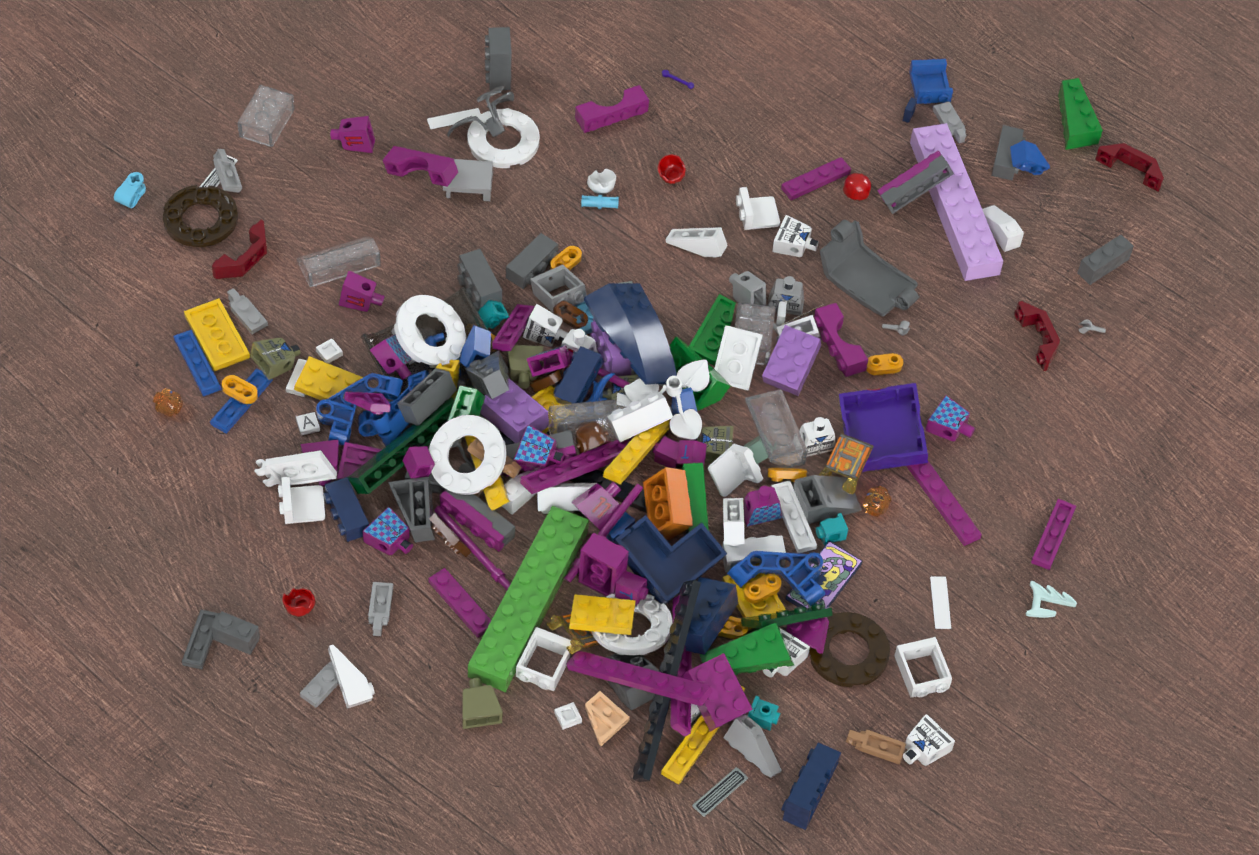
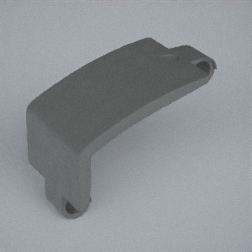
M843 219L831 229L832 240L820 250L824 275L839 289L866 308L883 317L894 307L907 310L920 298V295L918 296L914 290L918 286L915 280L886 262L864 244L862 230L858 221L854 220L850 223L848 220Z

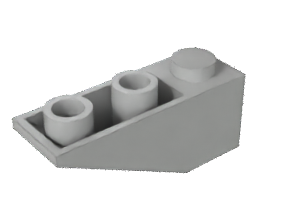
M746 714L736 718L723 738L729 742L731 747L739 750L749 762L754 763L760 768L764 775L771 778L779 774L782 770L762 728Z

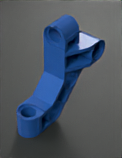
M424 370L408 376L409 386L396 400L389 402L390 412H383V414L379 415L366 410L360 413L358 417L359 433L365 437L379 434L385 447L400 436L409 423L405 422L397 403L429 375L428 371Z
M371 373L330 398L321 400L316 406L317 419L324 425L332 426L328 441L338 440L341 445H344L345 442L349 443L357 405L344 400L345 392L382 393L386 399L396 400L400 396L403 380ZM376 380L379 385L371 388L368 386V382ZM323 410L330 411L328 414H322L321 412Z
M753 551L742 561L734 565L727 573L740 588L759 573L779 574L810 607L825 595L822 587L814 581L821 574L823 566L822 556L815 552L798 554ZM753 558H759L762 563L759 566H753L750 561ZM781 560H788L790 566L783 568L779 562ZM816 564L818 567L813 568L809 565Z

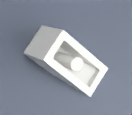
M813 315L785 324L814 337H820ZM785 325L777 327L779 336Z

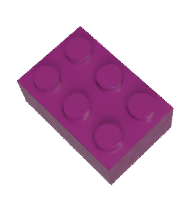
M593 532L581 549L579 583L605 597L615 594L616 582L627 571L629 551L621 545L610 542L606 537L599 536Z
M724 653L682 674L684 679L711 686L713 692L702 706L697 705L710 731L753 710Z

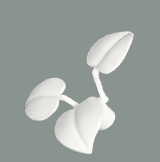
M699 360L683 366L678 371L677 376H671L667 379L666 385H663L660 391L662 394L667 391L668 395L677 398L680 414H676L671 418L670 429L679 438L696 440L701 433L702 420L700 415L693 409L686 410L683 413L680 394L682 388L691 387L694 392H697L707 387L709 383L707 360ZM637 379L633 383L624 386V391L631 402L641 401L653 392L658 393L659 385H645L641 379Z

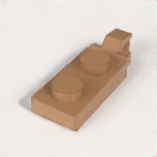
M476 438L467 450L483 461L485 454L484 446ZM506 455L502 472H505L514 479L518 475L521 466Z
M850 730L846 739L847 743L856 746L855 748L862 752L899 765L906 747L904 742L870 730L861 731L860 733Z

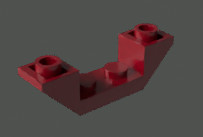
M1125 143L1105 145L1098 148L1096 161L1111 168L1118 159L1146 173L1143 184L1158 192L1160 191L1164 177L1155 158Z
M263 220L251 226L249 237L252 244L236 261L225 254L214 261L212 271L215 279L243 277L267 254Z
M1019 301L1014 311L1015 318L1022 327L1035 325L1037 332H1040L1044 345L1039 346L1036 362L1043 371H1047L1057 353L1060 339L1046 311Z

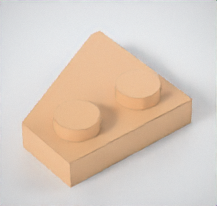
M601 691L585 703L586 712L600 746L607 742L630 720V717Z

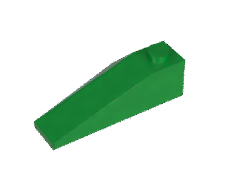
M677 336L669 345L676 373L689 363L703 360ZM709 364V383L707 387L701 391H693L697 411L720 401L731 387Z

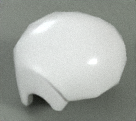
M604 169L602 173H598L595 170L588 176L587 184L593 192L607 194L614 188L616 174L609 169Z

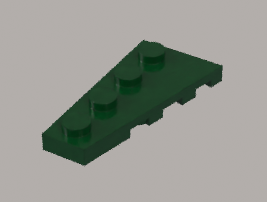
M823 603L812 604L811 608L796 607L792 611L781 610L772 614H760L758 616L741 618V624L744 627L761 629L773 623L782 626L833 616L831 607H824Z

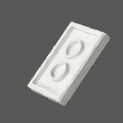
M725 325L714 369L732 387L749 391L763 335Z

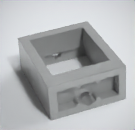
M564 265L530 279L533 294L552 312L554 306L561 301L569 302L575 306L584 302V298L587 296L585 284ZM564 285L569 288V290L554 297L549 293ZM562 306L559 309H561V311H564L565 307Z

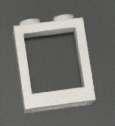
M536 627L516 666V677L523 682L536 684L544 690L554 691L566 668V663L572 656L574 641ZM537 646L563 655L553 677L526 668Z
M936 637L897 646L894 656L910 698L916 696L924 697L933 692L942 693L950 688L952 677ZM931 655L940 679L915 684L906 661Z

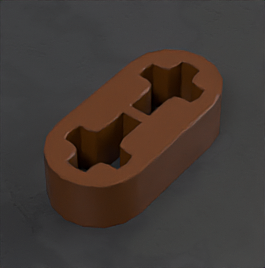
M561 301L553 308V314L562 318L564 323L575 329H580L588 323L587 314L569 302ZM564 306V311L567 313L561 314V309L559 308ZM580 316V317H581L580 320H581L582 322L576 323V322H577V319L574 318V317Z
M557 369L538 377L530 383V386L536 393L557 383L563 378V375Z

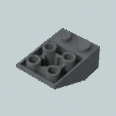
M812 475L795 480L793 489L808 524L827 518H835L839 513H842L843 516L862 511L848 477Z
M615 653L606 657L659 672L642 655H619ZM607 681L620 701L630 710L649 702L655 695V693Z

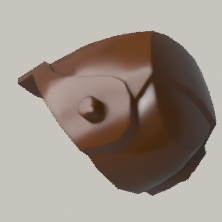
M588 421L575 429L576 447L579 454L611 442L608 431H605L597 421Z

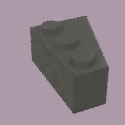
M499 351L482 360L471 362L470 366L466 368L474 388L489 398L494 399L509 390L508 369Z
M428 477L388 482L414 542L435 540L434 530L431 527L433 523L429 519L433 515V499Z

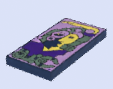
M828 541L819 553L823 558L821 574L814 580L825 591V595L815 604L823 603L824 607L831 606L863 562L861 559ZM816 564L810 565L813 568L818 567ZM793 588L786 595L785 600L795 606L811 608Z

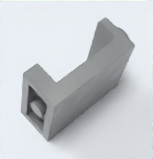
M454 159L458 174L448 187L443 186V191H446V197L450 198L451 192L483 194V201H490L493 161Z

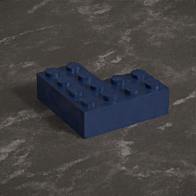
M646 515L613 541L614 544L621 545L629 551L628 567L635 575L647 579L648 591L660 604L664 603L665 605L680 594V588L684 582L699 579V577L704 575L727 555V552L703 523H700L671 546Z

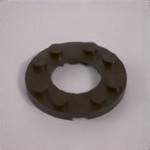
M193 185L183 188L174 193L167 200L163 208V224L166 232L175 241L191 247L216 245L225 240L234 231L238 221V211L234 199L224 190L210 185L208 187ZM206 204L214 207L219 217L217 222L210 228L207 227L205 230L201 228L191 229L182 221L183 213L193 205Z
M841 612L828 616L829 626L823 653H818L816 649L809 648L811 664L815 671L825 680L842 687H852L853 685L861 684L865 686L878 679L886 669L890 657V644L883 629L872 619L858 613ZM847 632L858 634L867 642L869 654L862 663L845 665L838 662L832 656L829 649L831 639L837 634H845Z

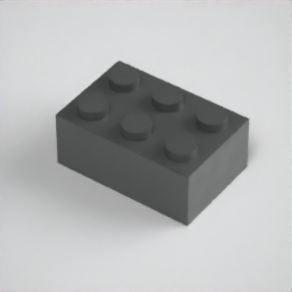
M510 27L488 28V35H485V46H488L485 47V70L488 71V73H485L486 83H489L490 91L502 85L505 87L503 90H511L512 53Z
M481 249L459 255V263L457 264L459 275L457 279L460 286L465 288L466 298L471 300L474 313L476 314L488 300L502 303V288Z

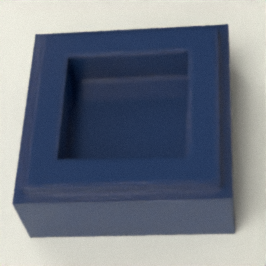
M910 98L904 110L902 121L910 122L916 109L917 99Z

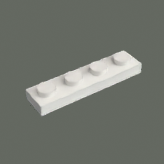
M786 481L771 485V487L775 488L780 500L782 518L797 553L815 550L817 543L791 482Z

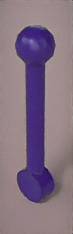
M668 70L662 71L663 77H670L686 85L689 89L694 88V83H688L669 74Z

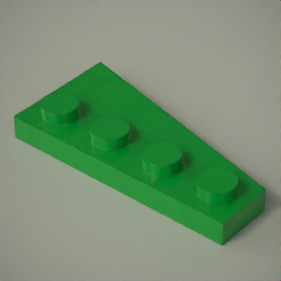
M721 294L718 295L689 345L703 360H707L713 366L716 364L725 325H731L736 302Z

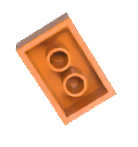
M665 467L643 482L647 517L666 540H671L693 526L685 470Z

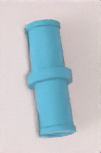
M582 195L581 207L618 209L619 197Z

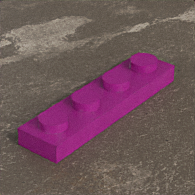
M840 157L783 183L781 189L792 201L851 174V168Z
M516 305L493 340V349L501 351H511L525 330L535 306Z
M1061 499L1057 500L1032 558V564L1050 570L1076 505Z
M443 568L428 578L429 584L477 638L484 635L491 619L453 576Z

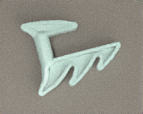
M1034 581L1030 582L1033 590V603L1031 610L1026 612V616L1039 618L1055 617L1056 611L1040 608L1041 601L1076 607L1077 602L1066 592H1063L1061 596L1050 585H1047L1045 589Z

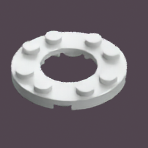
M509 108L497 109L502 125L506 127L512 126L520 133V143L511 149L501 150L494 148L486 140L489 130H485L477 121L471 123L468 129V145L471 153L479 161H493V167L510 168L511 165H522L528 162L538 150L540 140L538 127L531 118L519 111ZM490 111L478 116L485 124H487L486 120L492 117Z
M417 295L409 298L399 307L396 312V324L394 325L395 334L403 350L418 363L423 362L432 368H436L439 363L446 365L449 364L450 360H457L460 357L466 342L464 324L452 306L433 296ZM427 314L430 317H436L438 321L444 324L447 337L446 343L443 346H429L420 339L415 329V322L419 315Z
M463 415L446 422L436 432L429 447V452L435 463L431 471L432 475L445 489L461 495L476 494L487 486H491L500 476L506 461L505 441L497 427L488 420L474 415ZM463 436L478 438L485 450L484 460L481 465L470 473L455 471L449 462L451 446Z
M615 594L606 596V598H616ZM647 594L646 598L635 606L634 611L645 615L650 620L651 628L644 635L627 637L626 635L622 636L614 633L591 632L599 644L619 655H646L659 649L668 641L670 637L669 630L672 625V615L664 603L660 604L654 600V596Z

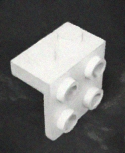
M747 187L739 189V195H736V205L740 209L739 217L743 222L744 230L771 228L780 225L774 197L749 198Z
M733 444L708 467V471L720 495L723 497L728 496L744 480L755 483L763 480L760 472L761 469L753 458V452L748 447Z
M281 477L282 485L278 486L279 497H283V502H279L280 514L285 516V524L323 521L325 519L323 487L315 485L291 488L290 477Z

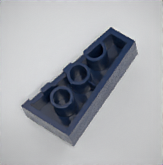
M699 577L698 581L701 584L685 647L686 651L705 655L739 602L736 584Z
M819 742L815 749H810L806 759L808 762L806 766L803 765L798 775L799 779L797 782H794L790 795L782 806L781 811L784 812L782 820L804 830L807 829L839 763L841 752Z

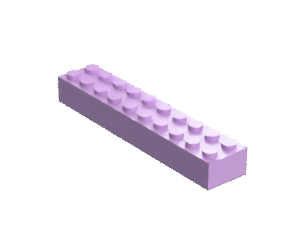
M947 123L914 128L910 144L917 162L920 163L930 154L939 150L954 173L930 189L929 192L964 280L1000 275L1003 259Z

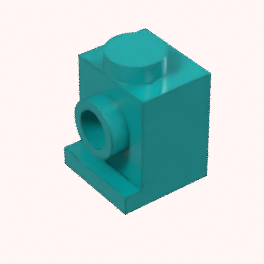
M488 300L475 314L479 325L486 330L488 328L494 329L503 319L509 318L504 305L493 300Z
M842 513L837 514V518L823 520L820 522V526L816 527V535L819 539L821 538L824 545L828 541L835 543L847 538L848 527Z
M755 696L751 705L753 710L749 711L748 717L761 728L770 731L772 725H777L781 715L778 712L779 706L761 700L759 696Z

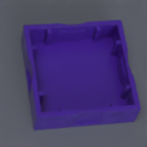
M916 383L890 386L880 390H862L839 394L844 435L873 447L861 472L928 463V452L924 428L921 422Z

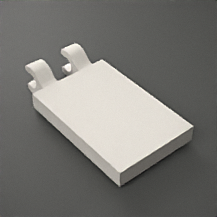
M321 450L266 459V461L263 459L256 461V464L261 468L255 469V473L258 476L266 475L269 478L263 480L267 487L276 484L282 485L281 477H290V486L336 479L337 471Z

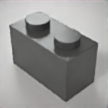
M221 611L212 626L213 640L251 655L260 640L259 627L223 611Z

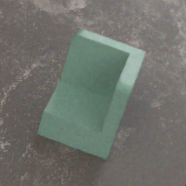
M762 434L743 446L748 447L753 452L756 464L770 457L773 451Z

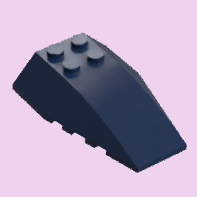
M609 283L585 296L584 301L599 329L602 332L606 331L610 336L608 340L620 348L622 357L629 359L632 363L630 365L645 385L666 384L669 377L677 376L663 324L640 283Z

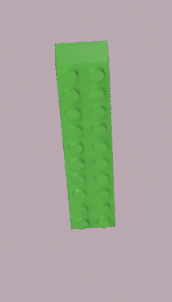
M555 506L551 507L468 664V678H480L483 684L491 685L493 688L503 692L507 691L516 673V666L535 628L540 627L564 577L568 573L588 534V519Z

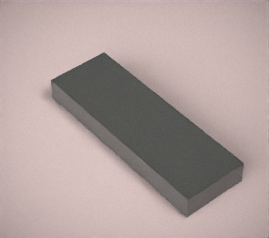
M200 610L182 660L183 666L203 669L213 641L212 626L220 613Z

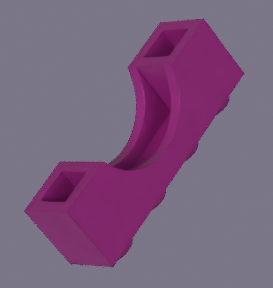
M638 85L624 90L623 99L614 106H600L592 101L576 106L575 119L584 133L594 131L598 128L648 112L649 98L641 86Z
M393 146L383 159L388 174L403 177L412 171L425 170L428 171L432 184L448 187L458 174L453 158Z
M837 303L817 308L814 315L817 328L821 333L823 342H826L829 347L830 355L834 356L837 361L838 369L843 372L845 377L866 371L868 358L861 346L846 343L837 333L842 328L844 319Z

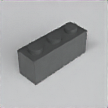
M1003 125L991 176L1013 180L1014 174H1018L1019 169L1012 165L1010 147L1026 139V137H1023V129Z
M540 233L506 266V279L522 289L528 284L531 285L530 279L543 273L551 260L559 254V244Z
M1119 235L1083 258L1077 274L1091 285L1128 261L1134 246L1124 236Z
M435 368L397 403L405 422L420 425L457 391L450 372Z

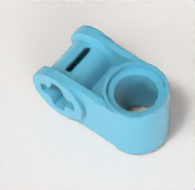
M139 172L130 173L116 190L114 201L129 208H134L138 200L146 192V186L143 184V175Z

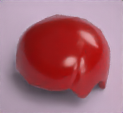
M669 154L664 156L659 161L657 167L660 177L666 183L675 184L685 177V164L678 155Z
M862 173L848 175L844 182V194L853 200H863L869 196L871 190L869 178Z
M293 588L288 595L283 594L282 602L290 615L302 617L314 608L315 596L310 590Z

